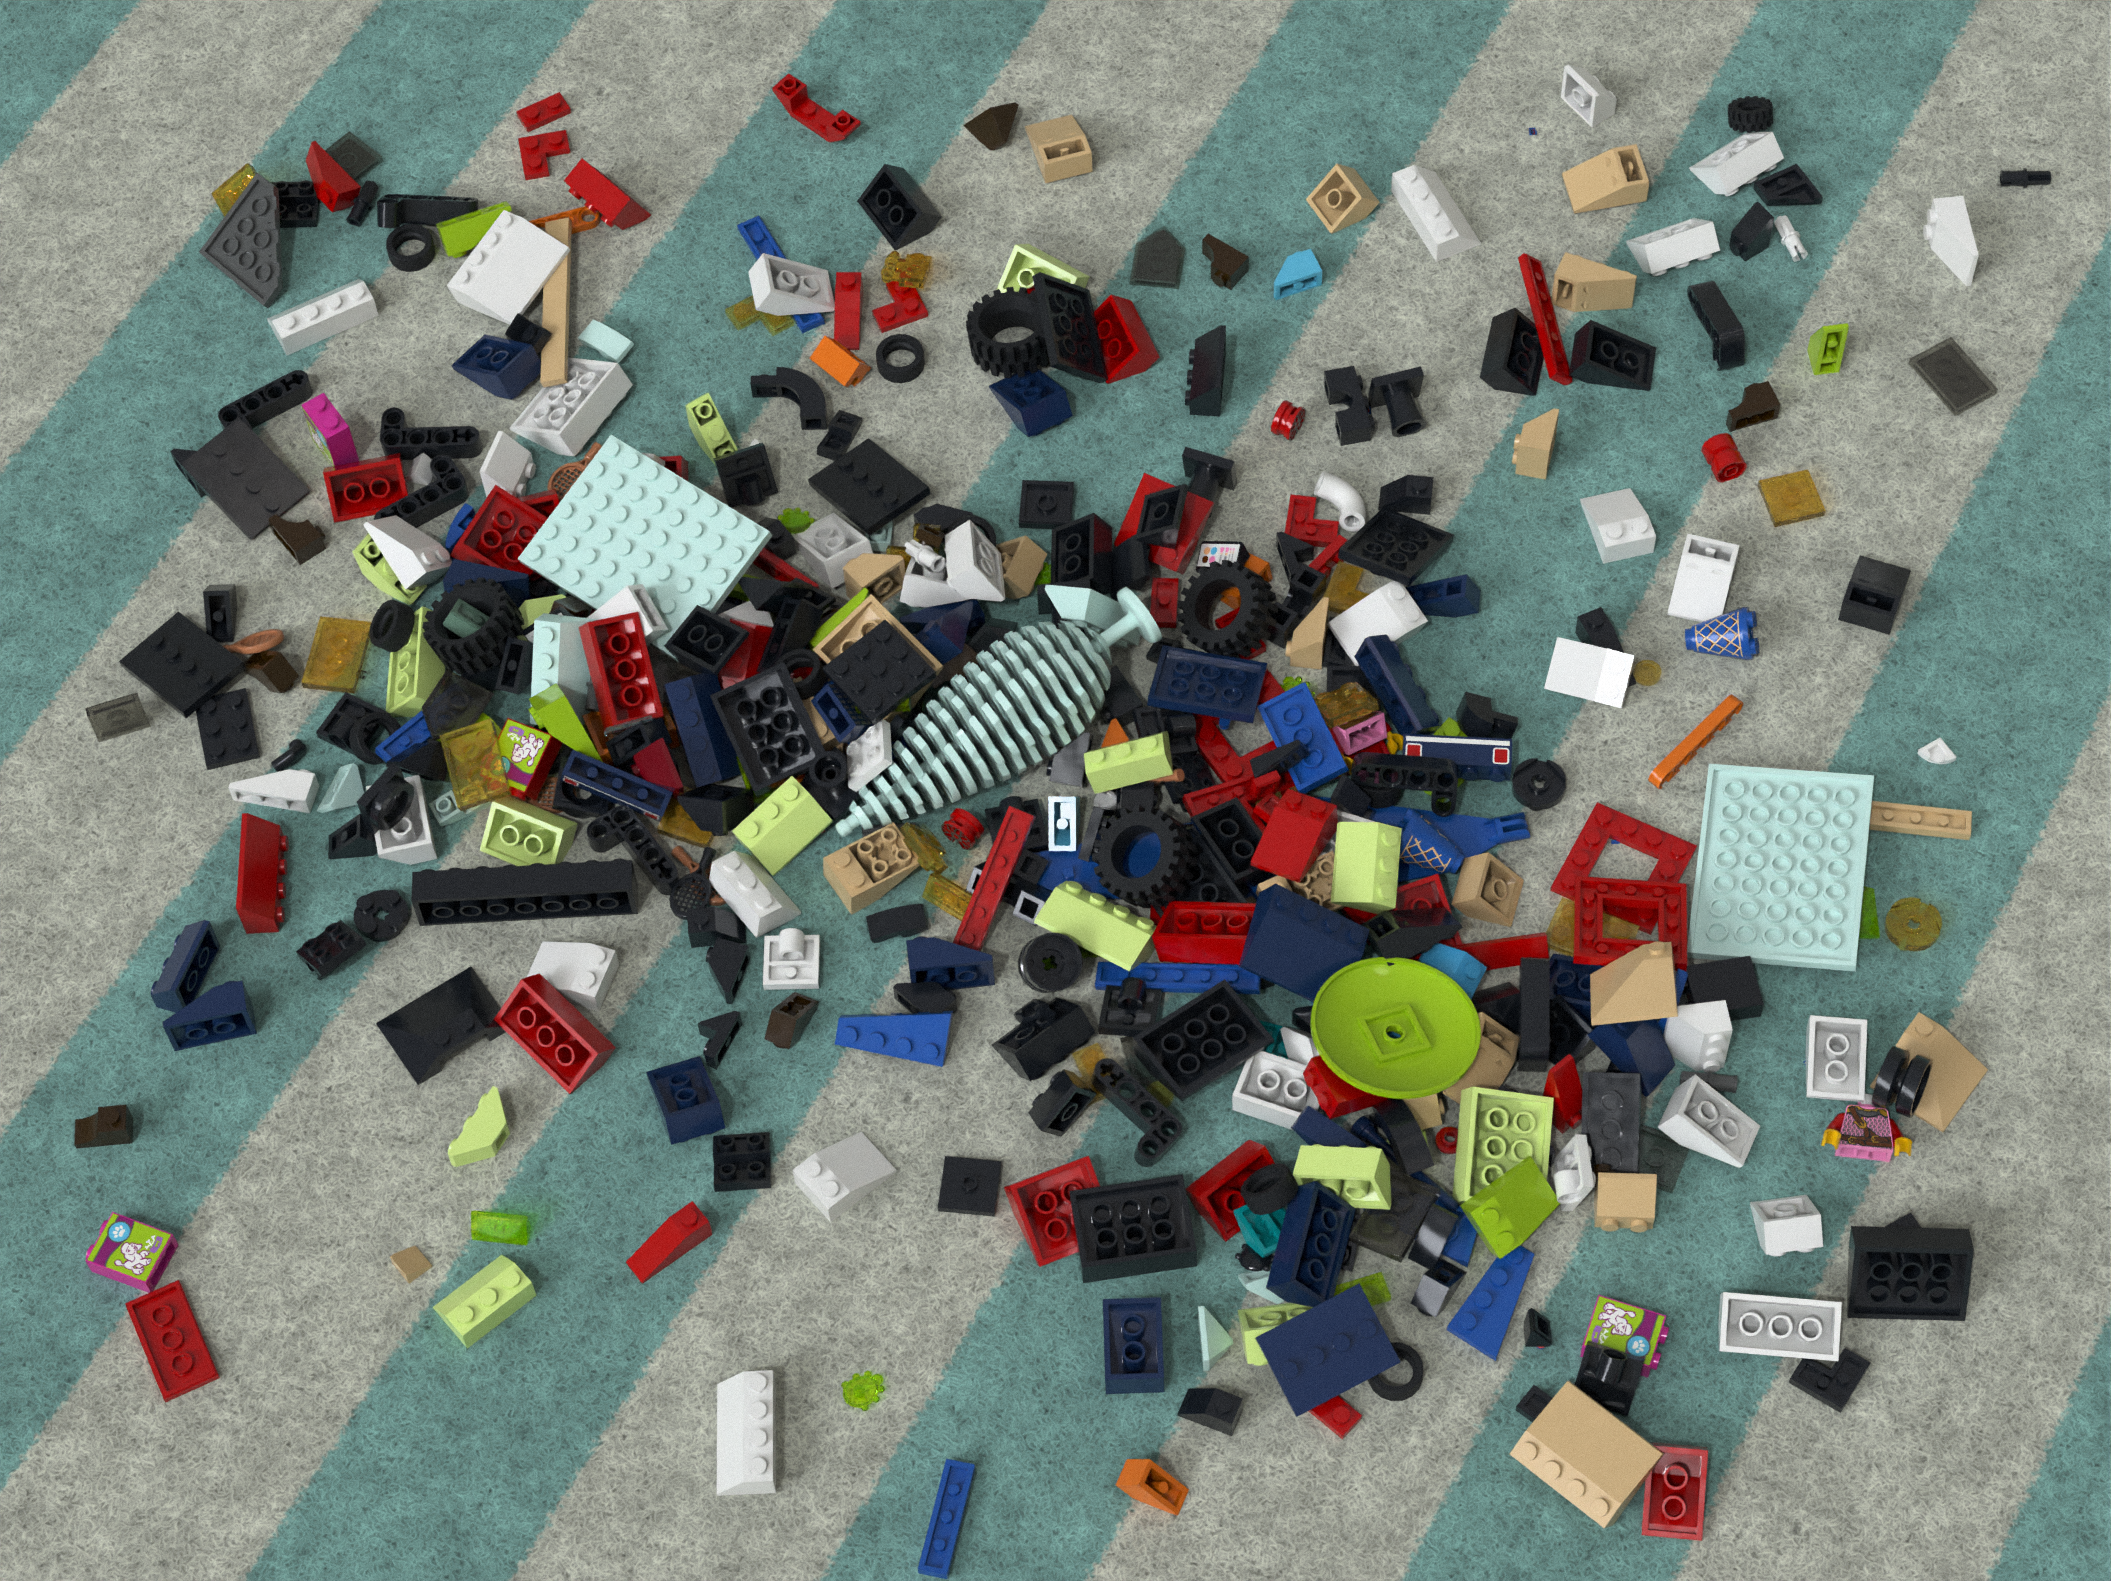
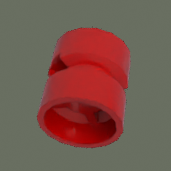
M1721 433L1709 438L1701 448L1707 463L1711 465V471L1716 480L1721 483L1738 478L1747 467L1741 453L1737 451L1738 447L1732 436L1728 433Z

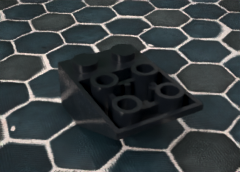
M1860 555L1849 581L1838 620L1890 635L1911 570Z
M1445 907L1383 911L1360 924L1370 929L1367 939L1374 952L1379 957H1384V959L1396 957L1409 959L1418 953H1425L1435 943L1452 938L1458 930L1463 928ZM1387 962L1388 966L1394 965V963Z

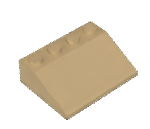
M872 594L813 649L818 657L827 665L886 619L936 672V675L943 669V665ZM934 680L888 714L883 720L891 723L896 714H902L905 708H913Z
M1567 1381L1510 1452L1512 1457L1603 1528L1614 1525L1664 1454L1570 1381Z

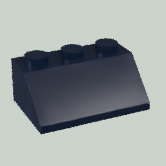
M202 920L186 925L181 935L179 934L176 937L174 950L170 958L168 957L164 961L162 974L159 980L153 983L151 988V997L156 1007L177 1013L194 1001L220 948L210 921Z

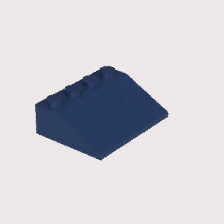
M1274 884L1259 892L1238 967L1314 1003L1318 991L1334 973L1343 967L1360 961L1370 929L1278 884Z

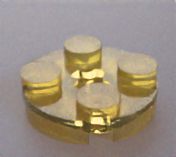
M1909 897L1900 899L1891 906L1887 913L1884 927L1888 938L1897 948L1903 951H1922L1936 943L1942 927V919L1938 910L1929 903L1928 906L1920 902L1921 899ZM1909 920L1920 924L1917 929L1907 926Z

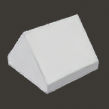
M424 453L414 458L406 476V481L422 485L430 484L433 480L430 469L432 459Z

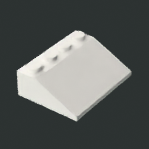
M503 210L447 284V287L460 304L510 325L517 313L523 315L570 252V249L526 219Z
M568 357L567 383L543 387L509 429L556 454L575 457L582 451L583 446L590 437L597 432L602 422L611 415L612 410L626 396V393L633 384L618 363Z

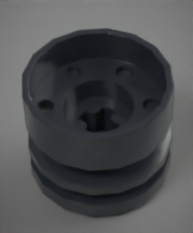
M1046 933L1028 941L1021 949L1018 958V972L1023 982L1032 990L1041 993L1057 992L1071 986L1079 977L1083 966L1082 954L1077 944L1068 936L1060 933ZM1051 958L1050 964L1053 968L1045 970V964L1042 960Z

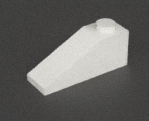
M288 769L229 784L228 788L235 801L310 813L319 784L315 773L304 769L299 771Z

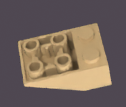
M1072 115L1025 126L1045 183L1092 172V152L1084 132Z
M1637 144L1612 148L1562 173L1574 214L1647 201L1649 180Z
M1565 252L1554 274L1552 305L1573 312L1632 308L1637 276L1627 271H1621L1603 263H1597L1579 255Z
M893 822L824 857L823 873L852 915L883 897L919 867L922 861Z
M1333 851L1319 856L1300 883L1277 875L1258 884L1256 889L1258 896L1259 892L1274 884H1278L1333 912H1337L1345 907L1331 903L1334 867Z
M1483 1012L1477 1013L1480 1021L1481 1040L1475 1061L1458 1082L1443 1090V1094L1460 1104L1461 1090L1480 1087L1498 1090L1515 1062L1519 1037Z

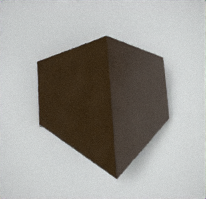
M1014 102L990 107L963 126L984 146L994 151L1007 142L1019 105Z

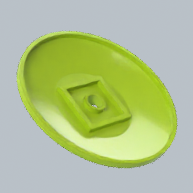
M1369 958L1343 967L1322 985L1316 995L1311 1011L1310 1027L1312 1039L1326 1065L1350 1085L1364 1092L1386 1098H1421L1439 1093L1451 1087L1471 1068L1477 1056L1481 1040L1479 1017L1474 1004L1465 991L1453 979L1436 968L1406 958ZM1387 962L1394 963V965L1388 966ZM1395 1032L1401 1037L1394 1039L1389 1037L1387 1033Z

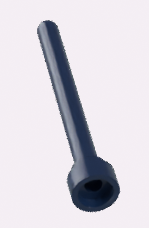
M1366 1116L1360 1117L1353 1124L1350 1133L1361 1141H1369L1376 1148L1382 1149L1384 1154L1398 1166L1391 1145L1376 1133L1374 1123ZM1418 1171L1409 1175L1449 1210L1455 1211L1458 1208V1202L1425 1173Z

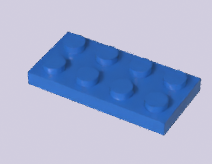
M1305 682L1257 706L1277 748L1298 739L1309 750L1310 754L1288 770L1298 792L1305 794L1349 771Z

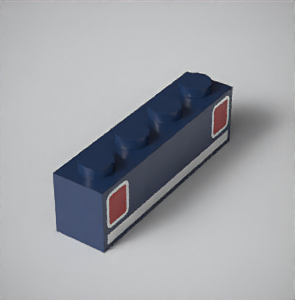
M1403 734L1402 755L1453 760L1458 766V778L1468 781L1476 779L1491 780L1493 782L1510 781L1512 739ZM1419 770L1413 772V774L1416 776H1421L1425 774L1424 772ZM1449 773L1440 774V776L1443 778H1449L1452 776Z
M573 749L560 779L613 803L627 806L632 811L658 822H661L673 793Z

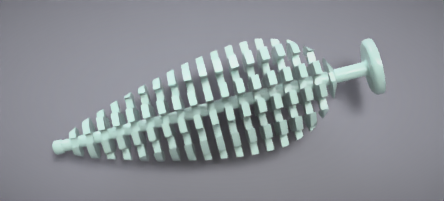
M1124 587L1118 591L1117 599L1126 616L1101 634L1084 626V634L1079 628L1075 627L1074 623L1069 621H1060L1061 624L1058 623L1059 629L1051 622H1038V629L1029 625L1021 627L1020 633L1022 636L1016 631L1006 633L1004 639L1010 650L1002 641L998 642V640L989 646L996 660L988 651L984 652L982 650L976 656V660L983 671L981 672L979 666L974 662L970 663L969 661L963 667V672L970 683L968 684L962 675L956 674L950 680V683L957 695L955 696L950 688L943 686L938 691V697L944 708L942 709L936 700L932 701L931 699L926 708L932 721H929L923 713H919L914 721L920 735H917L910 726L904 731L902 735L912 754L898 740L894 743L892 752L906 776L896 763L892 762L891 765L884 769V772L893 785L890 786L883 776L878 774L871 780L874 788L879 793L876 797L864 785L858 793L865 805L860 808L853 800L849 806L851 815L836 823L837 832L841 836L846 837L859 825L864 830L872 829L873 825L869 820L872 816L877 821L879 820L882 826L892 824L884 809L885 806H888L898 819L909 818L906 808L898 799L899 796L904 799L910 808H913L915 813H925L926 810L922 805L923 801L912 788L913 786L917 788L926 801H929L932 807L937 809L943 807L942 804L944 802L936 787L953 803L962 799L956 785L961 787L963 792L969 796L978 792L974 780H977L983 788L995 786L993 777L990 774L991 772L999 781L1004 782L1010 779L1011 774L1005 763L1013 772H1018V774L1027 770L1021 756L1030 765L1033 764L1035 766L1041 763L1043 760L1036 747L1044 756L1048 755V757L1056 754L1058 751L1051 738L1058 746L1062 745L1064 748L1072 742L1068 733L1072 736L1076 735L1078 738L1085 731L1080 719L1090 724L1096 717L1092 706L1102 709L1105 701L1102 688L1108 691L1111 682V674L1103 661L1105 657L1108 664L1112 665L1109 647L1134 629L1150 643H1156L1162 639V634L1152 615L1140 599L1130 589Z

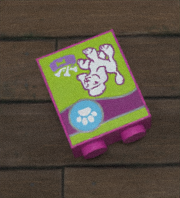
M324 393L301 405L312 440L331 466L359 461L349 426Z
M112 1212L109 1219L105 1220L101 1225L100 1235L95 1244L89 1247L85 1261L91 1272L150 1293L154 1291L178 1247V1243L171 1233Z
M1598 1295L1580 1357H1583L1587 1342L1591 1341L1645 1359L1640 1375L1648 1378L1650 1370H1657L1661 1353L1656 1352L1658 1344H1665L1669 1327L1664 1326L1666 1315Z

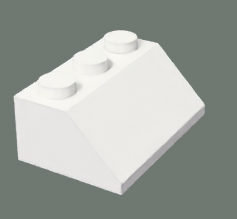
M1745 132L1689 169L1715 194L1730 196L1739 191V186L1757 180L1758 174L1774 169L1777 166L1776 163L1784 159L1773 132Z
M1692 218L1626 241L1643 272L1650 273L1652 276L1665 274L1667 269L1673 266L1675 268L1686 267L1690 265L1689 261L1694 259L1699 261L1712 257V253L1720 251L1713 221Z
M971 520L946 534L944 551L947 561L945 566L948 573L946 580L949 587L954 592L958 591L963 598L1000 602L1005 600L1002 559L998 549Z
M420 776L406 777L404 779L414 787V798L409 810L393 828L385 831L379 829L374 835L379 858L412 865L437 859L425 790Z
M733 851L712 862L709 882L756 938L801 914L798 907L754 856Z
M1726 1000L1677 1006L1678 1017L1667 1018L1663 1035L1671 1056L1695 1071L1704 1070L1706 1073L1708 1071L1714 1073L1720 1070V1068H1724L1733 1031Z
M1260 1051L1246 1060L1232 1095V1110L1293 1130L1291 1128L1306 1106L1312 1107L1319 1113H1322L1323 1109L1320 1107L1313 1090L1305 1082L1303 1072L1307 1065L1264 1051Z

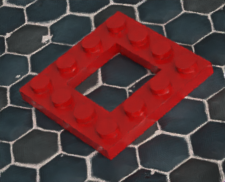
M1268 669L1259 705L1285 692ZM1192 713L1196 722L1195 740L1198 751L1203 755L1205 761L1222 783L1253 774L1250 760L1277 748L1273 740L1239 757L1216 727L1219 725L1220 718Z
M1597 802L1556 876L1550 891L1574 901L1575 876H1590L1609 839L1619 841L1626 846L1659 859L1648 881L1679 883L1697 849V845ZM1603 905L1604 915L1649 935L1653 933L1658 923V909Z
M1575 876L1574 964L1606 966L1642 945L1656 942L1603 938V905L1658 909V941L1672 943L1675 971L1678 969L1686 971L1687 892L1685 883Z

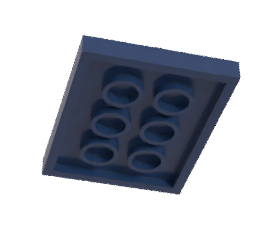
M1163 645L1148 695L1147 706L1253 723L1267 671V663Z
M1360 1284L1255 1338L1295 1417L1401 1363Z

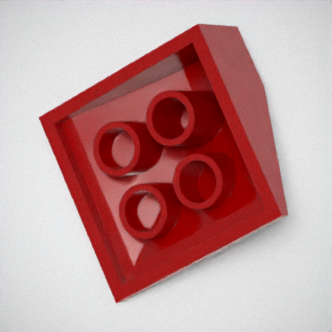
M1146 473L1143 474L1114 542L1115 546H1119L1122 542L1137 534L1145 495L1175 487L1174 485ZM1187 491L1175 549L1149 544V561L1184 575L1215 503Z
M495 485L455 545L450 556L457 560L529 574L530 577L533 570L523 565L518 560V557L548 518Z
M1089 1156L1004 1187L1013 1214L1039 1267L1078 1252L1069 1191L1100 1187Z

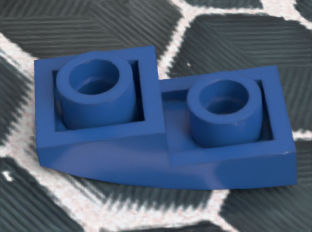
M467 503L463 505L455 516L446 537L445 547L450 555L475 516L474 508Z

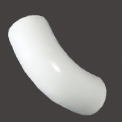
M1323 471L1316 483L1314 495L1332 502L1339 509V523L1343 529L1350 532L1360 530L1364 526L1366 519L1365 505L1360 494L1345 480Z

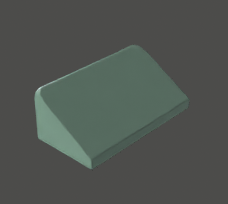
M458 599L443 622V626L464 638L479 630L490 617L465 601Z

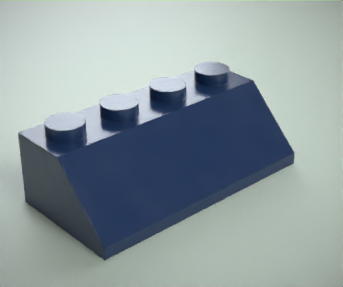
M1387 634L1365 638L1354 657L1397 732L1402 736L1403 734H1434L1440 726L1438 715L1426 703L1423 689L1415 684L1408 664H1404L1399 656L1400 652L1397 644L1391 641Z
M701 673L664 684L663 686L694 787L697 788L745 773L710 695L721 691L717 675Z
M1317 1181L1298 1186L1295 1197L1287 1206L1266 1288L1286 1302L1308 1307H1315L1334 1297L1356 1208Z

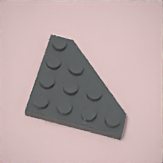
M256 173L199 253L267 308L270 307L283 289L279 193L276 186L259 173Z

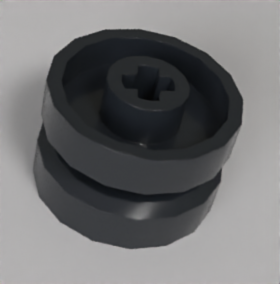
M1892 1046L1879 1071L1872 1096V1104L1888 1109L1896 1099V1113L1912 1118L1924 1094L1932 1068V1059L1916 1055L1908 1065V1051Z

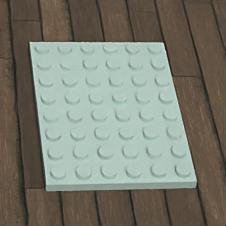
M610 435L518 557V560L595 610L599 609L626 586L643 584L668 628L650 645L678 662L676 657L664 645L697 605L715 614L773 535L754 521L613 435Z
M1709 764L1687 943V958L1726 960L1750 956L1752 963L1856 972L1874 775Z

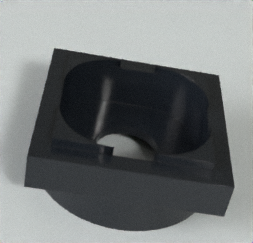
M562 756L552 809L564 811L566 814L580 819L598 818L605 814L609 800L592 793L587 799H579L573 793L574 786L560 780L569 758Z
M392 763L357 801L366 829L376 834L379 829L385 831L397 825L406 815L412 804L414 787L404 779L401 768Z

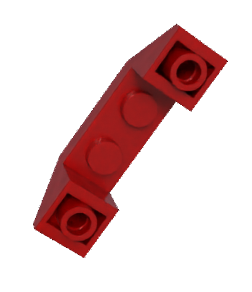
M789 73L772 88L774 94L791 117L829 143L844 140L861 125V121L843 109L834 116L809 99L807 85Z

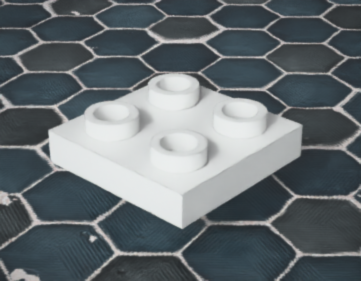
M882 719L876 725L869 727L862 736L852 741L847 747L848 788L855 792L859 791L892 764L889 722Z
M787 928L780 931L779 936H764V990L819 989L820 935H804L803 931L799 929Z
M1575 1134L1554 1160L1557 1201L1561 1204L1562 1211H1573L1595 1186L1596 1177L1594 1172H1592L1590 1162L1592 1152L1590 1146H1588L1586 1135Z

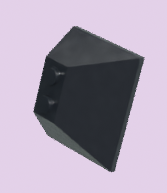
M472 967L467 968L376 1023L417 1085L442 1071L439 1061L485 1034L491 1042L506 1032L493 1020L501 1008Z

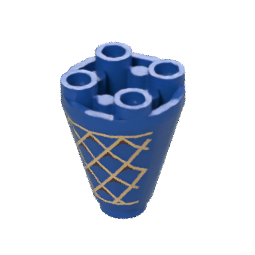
M1741 607L1692 625L1690 629H1685L1687 650L1723 657L1753 660L1754 654L1760 652L1759 640L1753 637V628L1757 627L1756 612L1750 611L1749 607Z
M1409 807L1402 821H1399L1396 826L1402 828L1399 862L1442 873L1450 872L1455 874L1464 855L1459 853V849L1426 818Z

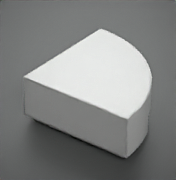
M1941 738L1918 749L1919 756L1935 764H1948L1956 761L1957 758Z
M1113 790L1097 793L1094 798L1093 807L1099 806L1115 809L1116 795Z

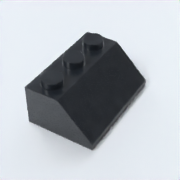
M884 164L857 200L894 250H898L929 234L942 218L907 171L902 167Z
M1513 308L1492 317L1480 378L1494 390L1536 396L1544 359L1535 323L1517 308Z
M1220 325L1195 339V349H1190L1189 364H1193V370H1188L1187 385H1191V390H1186L1185 406H1189L1190 415L1220 417L1226 359V325Z
M1092 513L1052 529L1051 583L1089 579L1092 590L1106 595L1111 593L1112 527L1097 514Z
M1237 797L1191 817L1190 821L1235 884L1254 887L1275 877L1273 873L1251 866L1252 857L1263 834Z
M1056 997L1047 1003L1051 1009L1049 1013L1036 1020L1020 1023L993 1043L992 1047L1021 1078L1029 1081L1039 1079L1045 1074L1046 1069L1053 1064H1058L1065 1060L1070 1051L1085 1045L1089 1041V1037L1096 1033L1080 1005Z

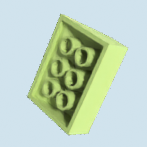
M1470 1087L1461 1090L1452 1197L1458 1204L1466 1202L1528 1156L1532 1157L1547 1180L1554 1098L1480 1087Z

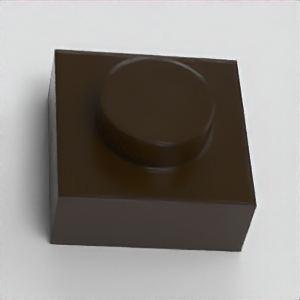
M921 523L915 538L919 539L921 545L939 548L945 533Z

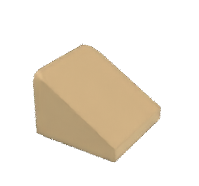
M416 1246L390 1256L392 1264L409 1284L432 1267Z

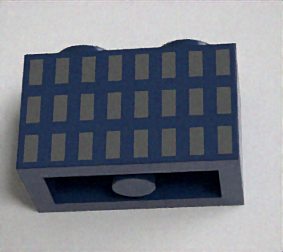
M827 684L811 700L839 743L855 741L869 727L873 726L835 684Z

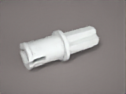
M1786 215L1777 217L1774 225L1782 238V245H1786L1794 262L1800 260L1797 252L1805 259L1808 252L1799 239L1800 233L1794 230Z
M914 539L905 543V552L915 558L919 565H926L931 570H934V572H939L944 568L945 558L936 554L930 546L921 545Z

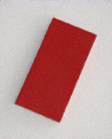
M179 1280L125 1303L165 1403L220 1378Z

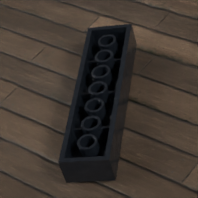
M621 858L601 862L597 860H588L583 863L564 861L558 864L547 865L542 863H534L529 866L510 864L503 867L489 868L487 866H479L474 869L450 868L449 870L438 871L424 869L420 872H412L411 901L420 926L638 914V883L632 860Z

